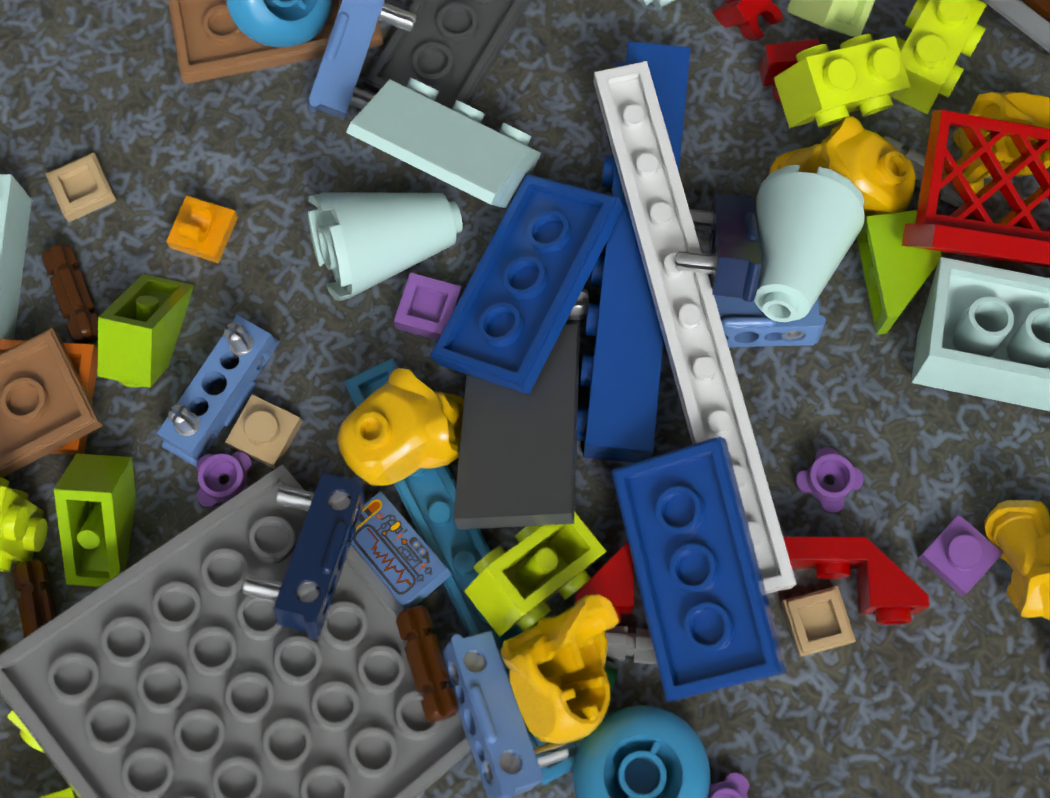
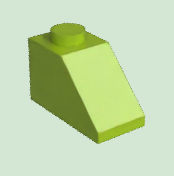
M917 210L866 216L863 227L856 237L876 335L887 334L930 277L940 258L945 255V252L902 246L905 224H915Z
M142 274L98 317L97 376L119 381L120 384L127 387L151 388L170 365L194 285Z
M76 453L53 489L66 585L102 587L126 570L136 505L132 457Z

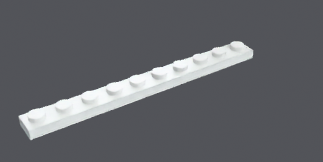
M644 61L594 72L595 90L692 445L719 436L726 439L766 594L793 588L796 585L795 577L714 295H712L708 274L679 271L675 267L678 251L702 252L648 63Z

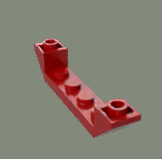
M783 537L792 570L815 569L816 578L842 579L851 576L850 569H856L859 614H876V624L912 623L911 614H918L930 607L929 595L867 537ZM628 542L575 594L574 605L587 595H601L611 601L618 616V623H621V614L632 613L634 608L633 569L635 568Z

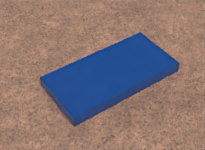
M526 174L430 354L435 363L529 395L624 208L619 197Z
M719 436L611 470L666 701L688 698L787 673L726 439Z

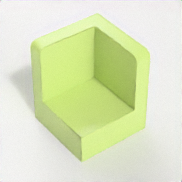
M790 0L787 11L822 27L857 37L862 34L875 0Z

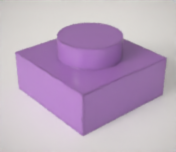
M410 273L394 318L395 328L438 340L463 294L462 286Z
M958 514L918 558L960 596H964L1003 552Z

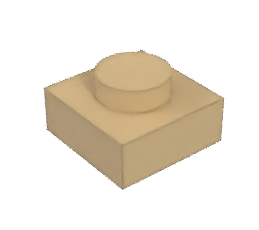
M251 395L225 443L229 447L244 452L249 457L276 469L280 465L303 421L300 417L255 395Z

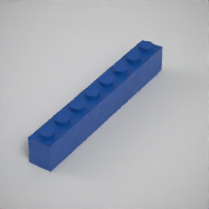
M628 41L626 62L615 61V68L647 61L679 172L691 47ZM605 155L602 187L612 188V196L619 197L624 208L606 242L605 254H600L592 270L591 285L602 286L600 304L589 303L585 336L596 337L594 356L583 355L580 387L590 388L591 391L589 408L578 407L577 441H585L584 458L636 463L651 458L653 454L664 339L615 159L612 155Z

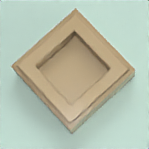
M94 152L46 173L62 213L68 222L117 201Z
M838 586L786 599L781 602L798 658L856 642Z

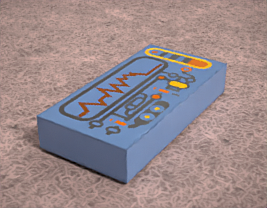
M381 491L364 504L351 545L404 609L417 606L447 580L452 573Z

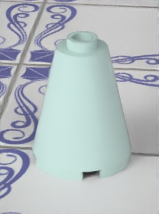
M788 165L771 172L761 183L756 199V215L763 263L754 301L757 307L774 321L790 322L799 320L809 313L863 227L865 219L863 194L848 178L831 169L818 167L815 174L798 172L800 165Z
M321 192L320 194L309 196L308 199L311 204L318 208L308 211V221L319 267L325 264L328 270L332 269L336 282L326 283V286L336 301L350 299L453 246L456 242V233L462 232L463 228L458 205L455 201L449 202L443 193Z

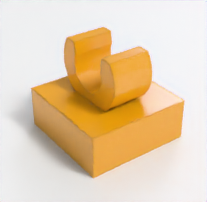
M186 195L166 243L171 249L219 263L238 216L235 210Z

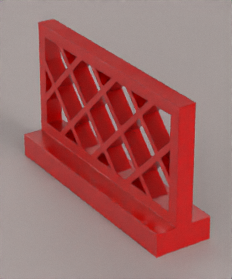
M947 110L932 111L915 224H905L902 246L1050 268V226L1045 231H1041L1030 213L1046 197L1050 202V174L1039 157L1041 153L1050 147V129ZM950 126L961 127L973 146L956 162L946 147ZM981 131L989 132L990 134L984 138ZM1006 135L1010 136L1021 156L1006 169H1003L990 147ZM1029 140H1035V141H1038V142H1036V143L1032 146V144H1031V142H1030ZM980 157L993 179L975 194L962 171ZM1028 166L1040 188L1023 201L1012 184L1011 179ZM951 181L963 199L964 204L950 216L938 215L936 211L940 189ZM1000 189L1012 211L996 224L992 222L982 203ZM971 213L975 220L964 218H966ZM1019 221L1022 227H1015L1013 225Z

